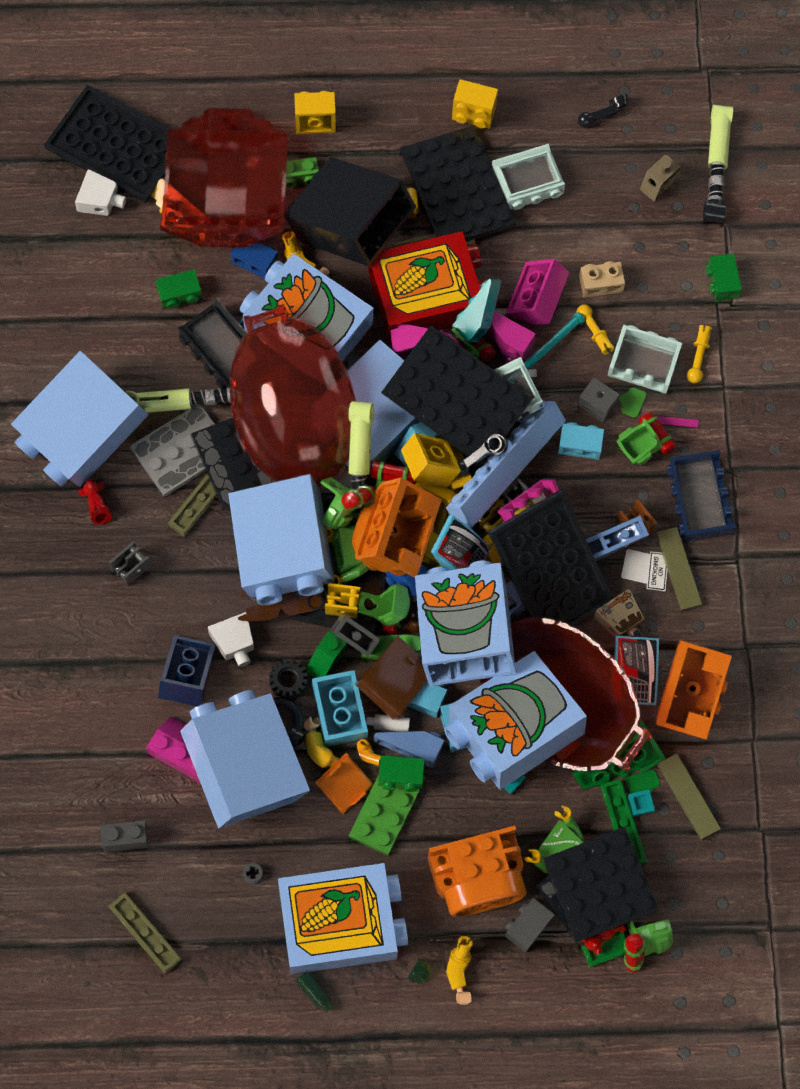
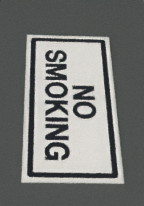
M650 551L646 589L665 591L667 567L663 554Z

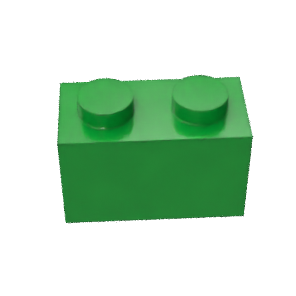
M734 253L710 256L708 264L705 265L706 275L710 276L711 280L709 283L710 294L714 295L715 301L739 299L742 288Z
M195 269L155 279L163 309H174L186 303L194 304L202 299L201 288Z
M381 755L378 786H382V789L395 790V788H404V791L417 792V789L422 790L424 759Z

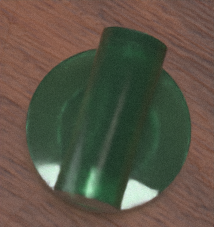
M418 959L407 979L417 984L425 983L431 974L430 965Z

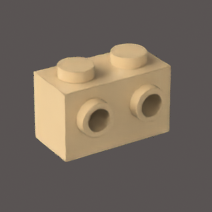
M608 261L601 265L587 264L580 269L579 279L583 298L623 292L625 280L621 262Z

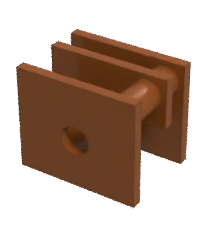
M638 499L635 501L633 510L629 508L626 515L619 511L616 520L619 525L641 516L648 534L650 531L651 533L655 531L657 522Z

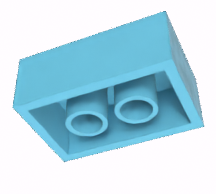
M354 670L312 679V687L325 747L368 738V729L360 693L355 685L357 680Z

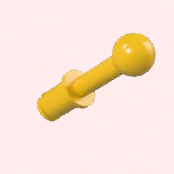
M586 304L580 305L576 313L578 312L584 317L585 322L594 334L592 341L597 343L603 355L609 354L606 348L608 347L610 352H612L614 346L609 341L607 332L599 329L592 317V308Z
M699 325L697 340L693 344L697 349L693 367L687 372V379L694 384L699 383L703 378V372L700 369L704 351L710 348V345H708L712 331L710 326L704 328V325Z

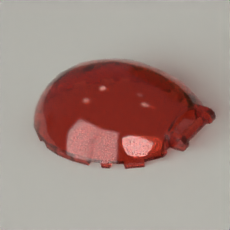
M284 304L278 305L276 309L254 316H244L248 333L242 337L236 349L230 373L232 413L244 448L256 466L276 482L310 474L316 484L321 486L322 480L337 476L349 460L351 427L349 407L351 401H356V397L346 367L341 361L337 350L327 340L326 336L300 318L289 319ZM281 316L282 321L254 328V324Z
M538 617L523 618L511 623L515 663L535 651L587 715L585 734L546 759V761L558 767L578 771L606 769L612 763H615L621 769L628 772L631 768V762L647 740L650 741L653 735L640 725L641 715L638 699L622 667L598 642L569 624ZM493 677L483 678L480 680L481 685ZM637 732L639 737L623 759L619 756L625 751Z

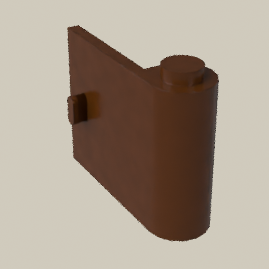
M396 636L375 664L357 679L355 685L394 720L395 718L400 719L407 712L406 707L427 682V677L422 665V658L399 636Z

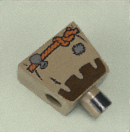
M664 155L646 172L640 190L655 202L680 179L681 167L668 155Z
M629 589L596 610L594 618L612 636L644 637L638 629L643 624L644 617Z

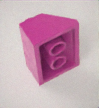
M555 259L525 262L505 314L533 325L550 324L566 284L569 271Z
M170 716L157 729L147 745L148 754L200 783L180 732L186 725Z

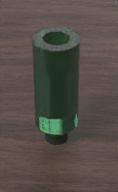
M308 971L296 979V984L317 1009L322 1008L328 1013L333 1008L328 1002L330 997Z

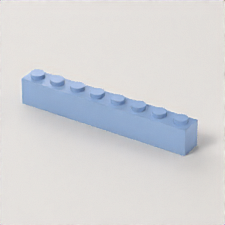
M543 401V404L540 405V410L523 418L521 424L513 429L511 435L507 438V451L500 456H489L484 466L479 468L473 478L464 484V488L451 499V502L446 507L450 515L455 516L469 528H472L566 421L555 401Z

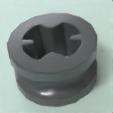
M256 863L247 864L243 869L244 880L253 885L259 883L263 878V871L260 865ZM252 868H255V872L259 871L255 879H251V876L247 877V873H250Z

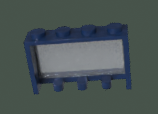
M720 450L671 457L669 465H666L667 476L672 478L673 483L670 485L671 495L676 498L677 503L674 504L675 515L680 517L681 522L678 524L679 535L684 537V542L722 535H734L736 524H732L731 519L732 507L728 505L727 500L728 488L724 486L723 481L724 469L720 467L719 462Z

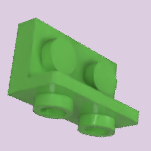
M316 157L277 162L280 187L292 188L301 184L308 185L313 175L319 171Z

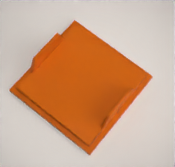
M347 753L315 782L342 814L356 804L374 785Z

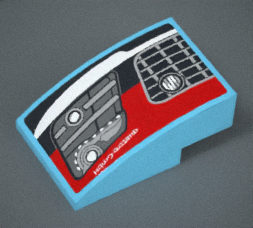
M449 515L431 553L442 567L455 570L468 568L470 564L476 561H485L490 548L471 528L455 516Z
M615 637L613 703L656 705L659 638Z

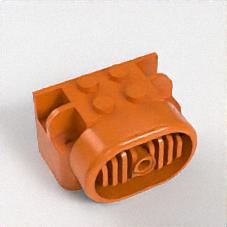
M403 478L382 482L375 492L373 501L364 505L360 511L352 535L355 558L363 562L371 571L390 572L397 576L408 574L415 578L418 575L423 557L428 550L427 544L434 531L433 525L442 499Z
M680 639L664 687L655 720L656 725L707 740L714 714L718 715L721 708L720 694H725L728 682L725 680L732 656ZM692 685L695 686V689L693 691L690 690V686Z
M515 826L429 848L427 860L437 894L446 900L451 916L463 917L515 903L526 896L527 892L521 874L523 860L521 849L515 836Z

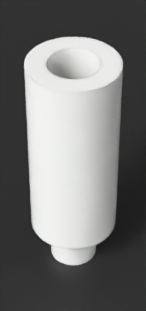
M375 714V717H367L366 725L374 726V730L408 732L410 718L402 717L392 720L388 715Z

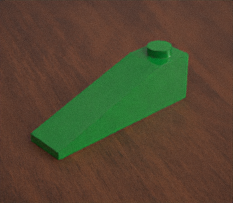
M638 716L620 727L572 774L581 788L585 790L607 783L612 778L619 776L621 778L627 777L629 773L638 770L640 772L647 771L666 758Z

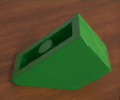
M328 631L317 646L306 667L307 674L313 678L328 676L347 650V642Z

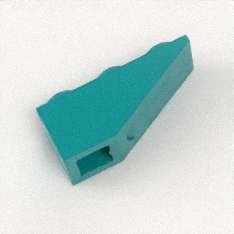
M499 279L486 280L481 285V290L478 294L469 300L467 308L457 315L456 321L452 326L467 342L478 343L491 327L501 285Z

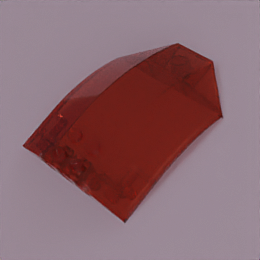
M209 108L203 111L204 115L197 119L192 117L183 122V126L179 129L167 131L161 231L201 247L231 248L248 247L251 244L284 232L287 133L277 131L273 128V124L264 118L260 120L254 116V112L250 109Z

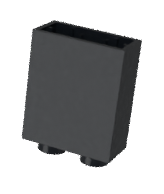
M330 157L321 170L313 175L311 182L299 197L291 202L283 216L299 242L370 266L413 212L416 205L401 179Z

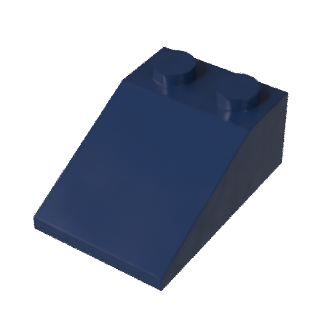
M174 635L160 680L158 698L197 707L200 706L216 644Z

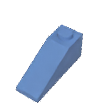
M638 516L586 539L597 561L649 534L641 516Z
M425 731L380 732L374 735L375 743L408 758L424 759V765L431 768L434 767L444 745L442 737L431 731L430 733Z

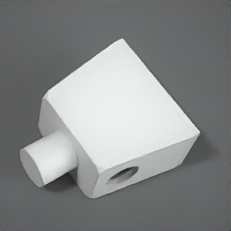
M87 170L75 200L77 212L108 216L113 206L123 209L126 197L118 195L117 183L91 170Z
M246 612L208 626V633L224 659L227 661L235 658L238 667H244L250 663L247 652L254 650L249 622L238 620V617L246 614Z

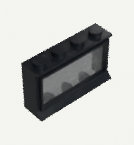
M218 299L183 326L178 327L180 342L184 346L188 345L196 361L200 360L204 364V370L209 376L213 375L215 377V382L221 390L233 387L239 381L248 382L268 367V357Z

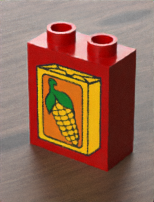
M463 231L382 250L371 265L368 266V275L388 343L392 342L391 330L398 328L400 325H413L427 329L431 325L438 331L453 328L452 325L455 323L457 315L467 308L469 300L481 290V285L487 279L478 281L474 270L481 267L479 250L476 244H466Z

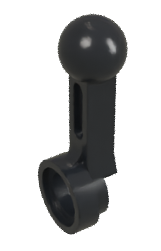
M623 94L609 100V107L592 113L582 112L578 116V124L583 128H588L594 121L616 114L619 111L618 109L629 104L628 95Z
M500 434L491 435L487 442H484L473 454L465 460L457 461L461 469L457 476H467L470 469L489 454L503 455L508 448L507 439ZM495 439H499V448L493 450L492 442Z

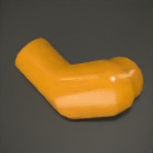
M360 739L357 742V750L361 760L380 766L381 755L373 752L368 740Z

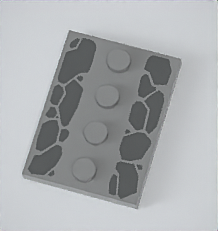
M201 405L193 406L192 409H188L129 446L134 456L164 497L206 471L190 436L193 432L214 425Z

